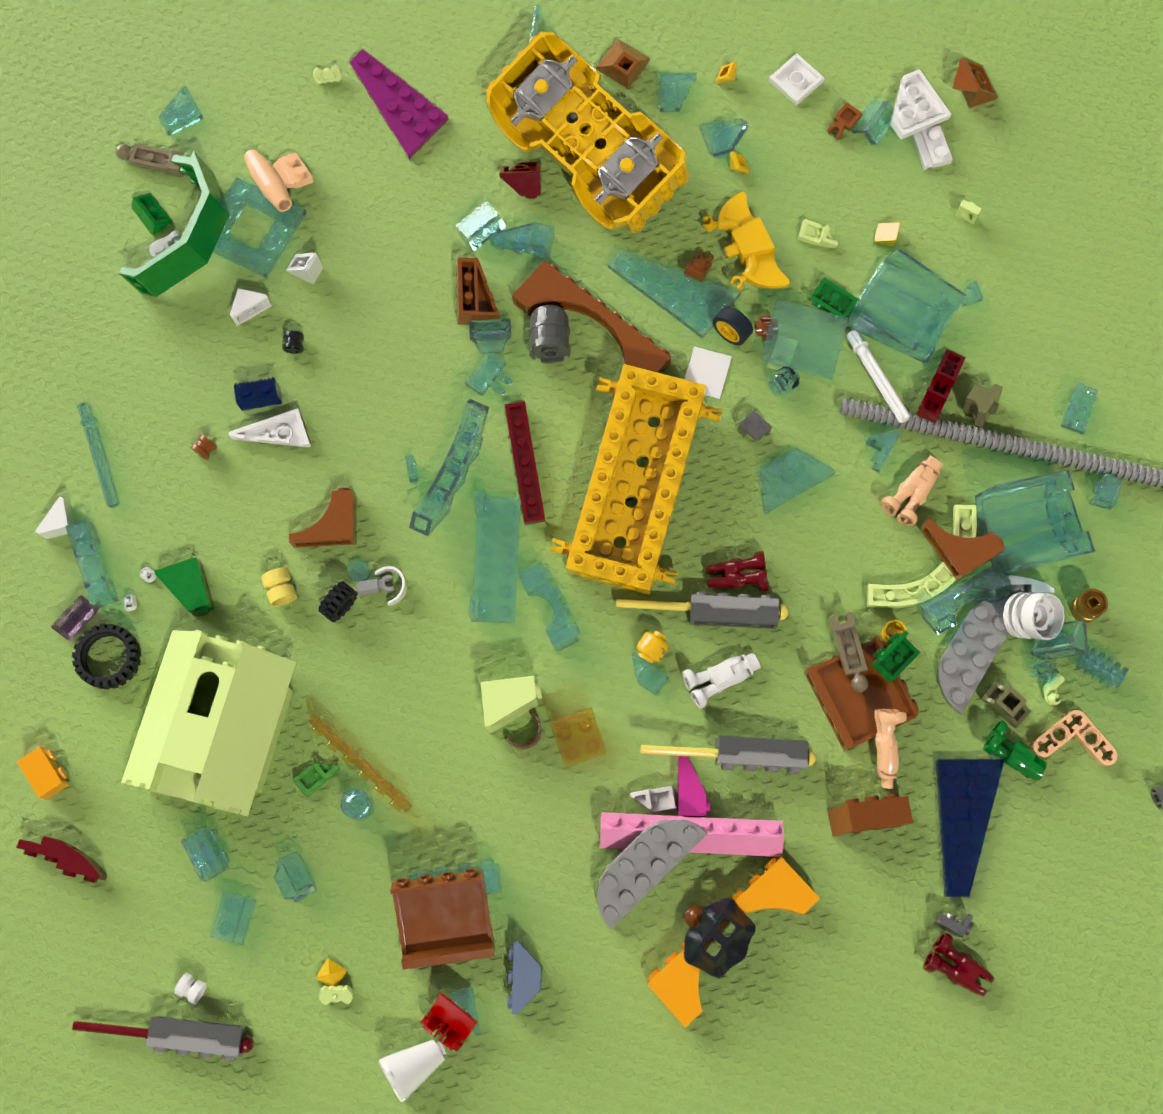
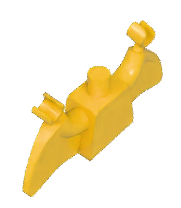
M745 192L736 194L723 206L718 221H714L711 216L703 217V221L706 223L703 224V227L707 232H711L715 227H718V230H725L731 234L732 244L723 247L725 257L728 259L738 256L741 264L746 265V269L742 272L741 277L735 276L731 279L732 286L737 282H741L736 287L737 291L744 289L745 281L753 286L768 289L789 286V279L776 265L774 258L775 246L760 217L755 219L749 211Z

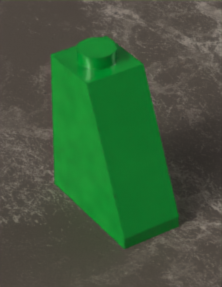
M196 557L154 570L155 575L192 615L204 616L210 610L215 609L202 563Z

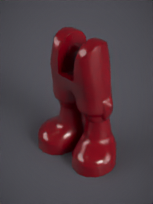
M764 551L756 552L753 557L748 559L732 558L729 561L705 567L706 574H722L720 578L707 580L709 588H740L745 584H755L761 591H768ZM749 569L760 570L747 574L740 573L743 570Z
M943 932L934 943L932 949L954 961L957 966L950 965L937 953L931 951L924 961L923 969L929 973L939 971L945 974L953 984H958L984 997L987 990L975 983L979 976L981 979L992 983L994 976L976 962L971 955L959 952L952 946L953 937L947 932Z

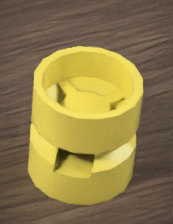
M277 568L261 576L263 586L266 590H269L267 597L272 607L286 605L297 598L295 588L290 584L291 577L287 568Z

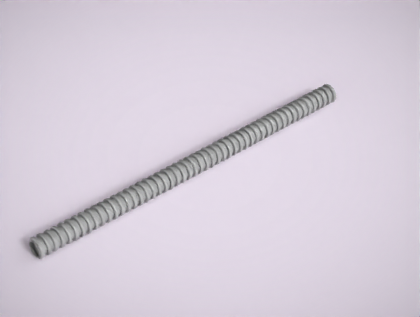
M844 397L841 403L839 413L842 416L844 414H847V417L852 415L855 419L856 417H860V420L865 418L868 422L869 420H872L873 423L878 421L879 424L885 423L886 426L891 424L892 427L898 426L899 429L904 427L905 430L911 429L912 432L917 430L918 433L924 432L925 435L930 433L931 436L937 435L938 438L943 436L944 439L950 438L951 441L956 439L957 442L963 441L964 444L969 442L970 445L976 444L977 447L982 445L983 448L989 447L991 450L996 448V451L1002 450L1004 453L1009 451V454L1015 453L1017 456L1022 454V457L1028 456L1030 459L1035 457V460L1042 459L1043 462L1048 460V463L1055 462L1056 465L1061 463L1062 466L1068 465L1069 468L1074 466L1075 469L1081 468L1082 471L1087 469L1091 473L1094 471L1095 474L1101 473L1104 476L1107 474L1108 477L1114 476L1117 479L1121 477V480L1128 479L1130 482L1134 480L1135 483L1141 482L1143 485L1147 483L1148 486L1154 485L1156 488L1161 486V489H1163V469L1157 470L1154 467L1150 469V466L1144 467L1141 464L1137 466L1136 463L1130 464L1128 461L1124 463L1123 460L1117 461L1115 458L1110 460V457L1104 458L1102 455L1097 457V454L1090 455L1088 452L1084 454L1083 451L1077 452L1075 449L1070 451V448L1064 449L1062 446L1057 448V445L1050 446L1049 443L1044 445L1043 442L1037 443L1036 440L1031 442L1030 439L1024 440L1023 437L1018 439L1017 436L1011 437L1010 434L1004 436V433L998 434L996 431L991 433V430L984 431L983 428L978 430V427L971 428L970 425L965 427V424L958 425L957 422L952 424L951 421L945 422L944 419L941 421L937 419L936 423H933L916 414L913 415L912 412H909L910 419L908 421L900 423L892 409H886V406H883V408L878 404L873 406V403H870V405L865 401L860 403V400H857V402L852 398L847 400V397Z

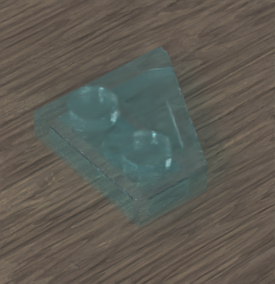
M659 73V112L680 111L693 82L696 81L697 73Z

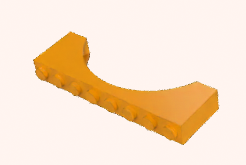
M773 857L764 866L767 870L761 876L756 873L748 881L750 886L745 891L740 889L731 897L745 914L761 909H783L803 915L820 899L782 857L778 860ZM723 919L717 927L718 931L720 932L730 922L727 919ZM709 938L703 946L705 951H707L714 940L713 938ZM683 949L678 955L673 952L664 961L667 965L661 971L656 968L647 977L650 980L647 985L686 1028L702 1012L698 990L700 969L685 961Z

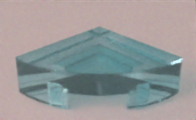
M977 280L971 282L965 288L961 298L962 307L983 300Z
M413 455L405 456L410 482H417L418 472L415 457Z

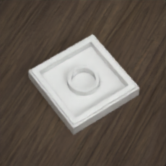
M795 54L769 77V82L797 106L818 88L825 78L803 58Z

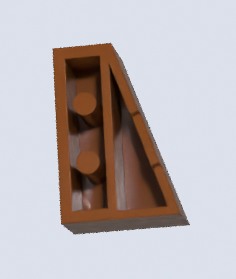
M457 258V324L498 325L500 313L494 303V297L487 285L479 259Z
M898 793L885 795V799L880 800L879 796L866 797L865 802H859L858 798L845 800V805L827 810L832 837L847 833L855 834L862 831L899 827L913 823L908 796L899 797Z

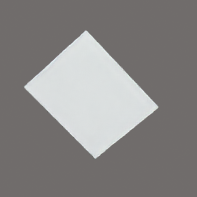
M694 347L684 380L707 385L706 396L720 399L732 356Z

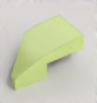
M803 220L797 240L828 248H836L838 246L837 240L834 241L829 232L830 228L828 225L824 227L813 221Z

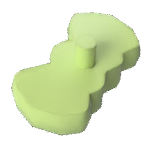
M334 65L331 69L325 68L324 70L316 67L313 71V78L318 84L327 83L328 81L339 82L342 78V70L337 65Z
M349 985L323 986L318 997L324 1005L331 1001L335 1003L342 1001L349 1004L353 1000L354 992Z

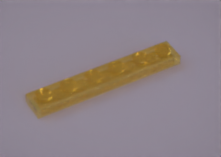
M315 715L308 720L312 725L310 730L319 738L323 735L328 739L326 745L334 752L337 750L344 754L342 759L350 767L353 764L360 769L357 773L366 782L371 779L376 784L373 788L381 796L387 794L392 799L389 803L396 810L400 811L403 809L408 812L413 805Z

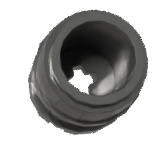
M554 305L536 308L530 319V357L535 360V357L540 358L541 363L564 361V357H569L571 353L569 343L570 327L567 313L563 308Z

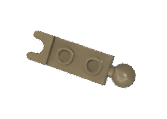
M120 144L116 148V156L121 160L129 159L128 161L131 165L169 173L171 176L180 178L184 176L179 171V164L171 162L174 154L185 155L182 152L173 150L170 152L139 144H134L132 150L126 144Z
M852 612L847 613L844 618V624L839 623L837 617L833 615L829 618V625L835 639L845 676L853 675L851 680L852 689L856 692H863L868 688V680L862 676L861 672H866L868 668L856 631Z

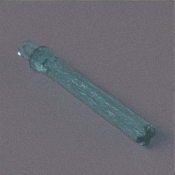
M88 403L79 404L77 407L81 418L79 423L84 428L106 504L109 508L117 507L119 500L97 431V419L93 417Z

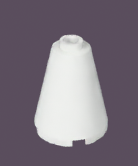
M430 1040L385 1056L379 1060V1064L400 1102L406 1100L445 1061L443 1055L446 1054V1051L441 1042L435 1043L434 1040Z

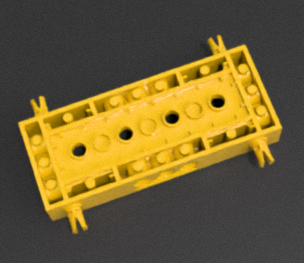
M624 364L618 382L599 378V383L602 385H597L596 390L614 394V400L572 543L553 538L552 542L560 547L551 546L550 552L568 556L565 568L569 574L650 595L653 583L656 580L673 585L676 583L675 579L668 576L677 577L678 571L661 568L659 561L698 421L702 417L720 423L721 416L718 415H722L723 409L705 405L704 399L707 385ZM653 417L660 420L659 426L650 427L648 424L649 419ZM640 457H645L649 460V464L646 467H639L637 465V460ZM629 497H634L638 501L637 505L633 508H629L625 504L626 499ZM616 538H624L626 545L623 548L615 547L614 541Z

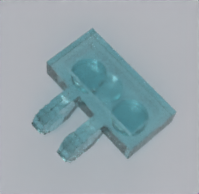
M488 351L466 380L465 385L481 396L485 394L489 387L502 396L505 390L496 384L494 380L498 378L506 385H511L513 381L501 372L506 366V361Z

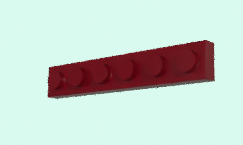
M525 401L504 404L524 523L528 525L546 522Z

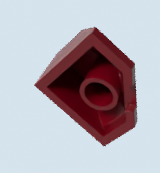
M541 161L518 162L511 169H509V166L500 167V178L520 196H525L527 199H535L537 196H541Z

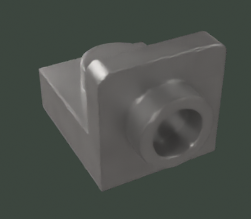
M948 913L945 915L940 914L937 915L934 924L956 937H964V935L970 933L973 927L971 922L973 916L970 914L964 915L959 924L957 923L959 919Z

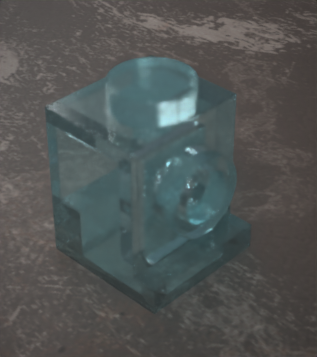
M1103 474L1102 479L1095 483L1093 493L1096 495L1090 500L1089 504L1111 510L1118 502L1122 480L1117 479L1112 474Z

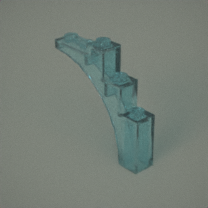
M472 399L466 402L464 413L449 453L428 492L413 510L409 528L429 536L450 512L454 494L465 483L468 468L480 453L483 442L481 436L489 410L488 406Z

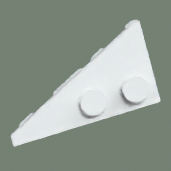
M298 408L228 432L232 440L311 447Z

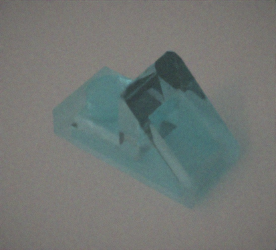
M895 429L872 435L868 438L866 444L877 449L871 461L875 462L871 468L872 470L879 473L901 430Z

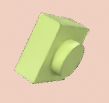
M962 200L955 216L974 224L981 208L973 202Z

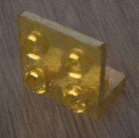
M592 707L550 722L565 767L573 766L606 753Z

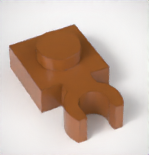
M846 102L835 115L834 121L837 123L829 126L828 134L838 130L836 139L840 140L843 136V130L847 129L850 132L862 118V112Z
M700 251L698 259L693 257L688 263L684 275L703 282L710 272L714 255L705 258L703 256L704 251Z

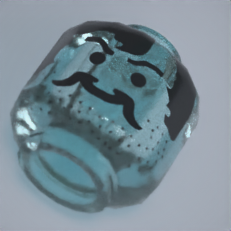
M787 366L780 368L770 375L768 383L770 391L779 397L790 395L799 388V373Z

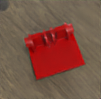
M440 993L430 1011L420 1023L423 1025L422 1028L431 1035L437 1029L433 1037L436 1038L439 1033H442L443 1035L439 1042L447 1037L443 1044L450 1051L454 1050L457 1052L478 1022L450 998Z

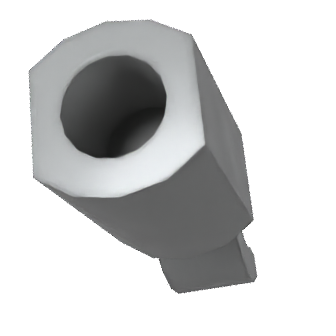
M386 575L381 580L376 578L356 582L358 596L380 593L382 590L388 593L394 592V586H386L388 581L394 580L393 576Z

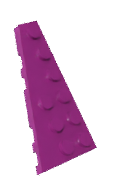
M364 49L350 61L353 71L364 85L368 95L375 103L376 108L395 135L408 159L449 120L447 114Z

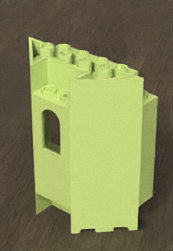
M172 630L121 783L248 817L255 792H262L293 691L289 688L296 662L270 653V649L266 647H254L243 641L237 640L236 644L228 642L229 639L219 635H216L215 638L208 637V633L200 630ZM206 672H213L219 678V686L208 718L188 713L200 676Z

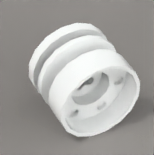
M1015 593L1007 600L1003 612L1004 625L1007 632L1013 637L1037 640L1054 639L1061 632L1065 618L1064 607L1060 599L1048 593Z

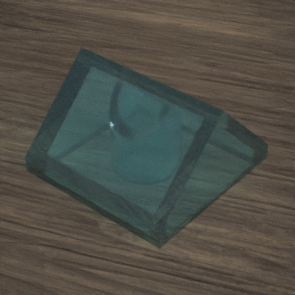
M1085 620L1065 622L1061 632L1054 639H1036L1030 651L1031 655L1050 660L1089 654Z

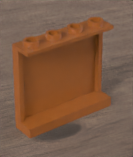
M878 636L861 645L868 668L866 672H861L862 676L868 680V688L863 692H856L852 689L851 680L853 675L845 676L839 656L817 666L813 665L804 672L844 752L876 737L877 727L874 718L876 709H897L899 712L907 713L906 721L897 724L895 728L919 716V707L914 699H910L907 693L909 689L903 679L900 680L898 676L889 684L870 665L876 659L873 655L881 647L887 648L883 640L880 641Z
M471 868L463 873L445 872L441 876L423 875L418 877V879L400 878L392 882L390 894H393L402 949L401 963L403 970L494 957L495 944L483 870Z

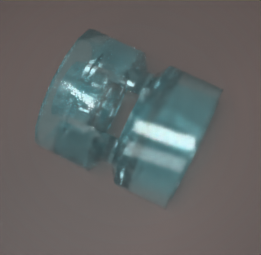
M352 789L343 795L341 809L347 817L356 821H364L373 814L375 804L369 794L359 789Z

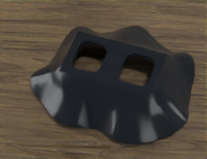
M731 898L709 904L703 910L699 924L690 928L685 935V961L710 976L716 978L723 977L730 968L745 959L750 940L756 931L755 924ZM723 919H727L735 926V930L729 937H726L717 929ZM709 938H713L721 945V949L716 956L710 955L703 948Z

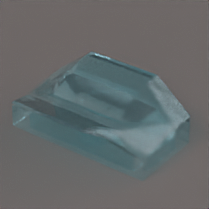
M511 319L470 321V340L476 344L481 354L503 352L507 341L511 338Z
M295 850L276 861L278 868L274 879L284 899H293L295 902H298L317 892L314 880L298 851Z

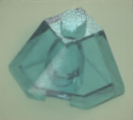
M734 119V123L716 120L699 125L709 154L716 158H724L728 153L734 151L748 128V123L745 120Z

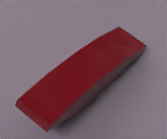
M946 349L916 413L917 416L936 423L966 357Z

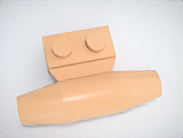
M249 150L244 156L252 179L264 197L280 212H285L292 206L287 188L297 189L313 183V176L296 152L278 158L273 165L257 150Z

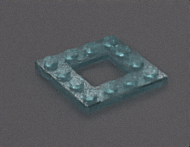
M237 177L224 196V201L230 215L213 252L267 278L305 217L306 210L292 203L289 210L280 212L264 197L257 186ZM245 205L276 219L258 250L227 235Z

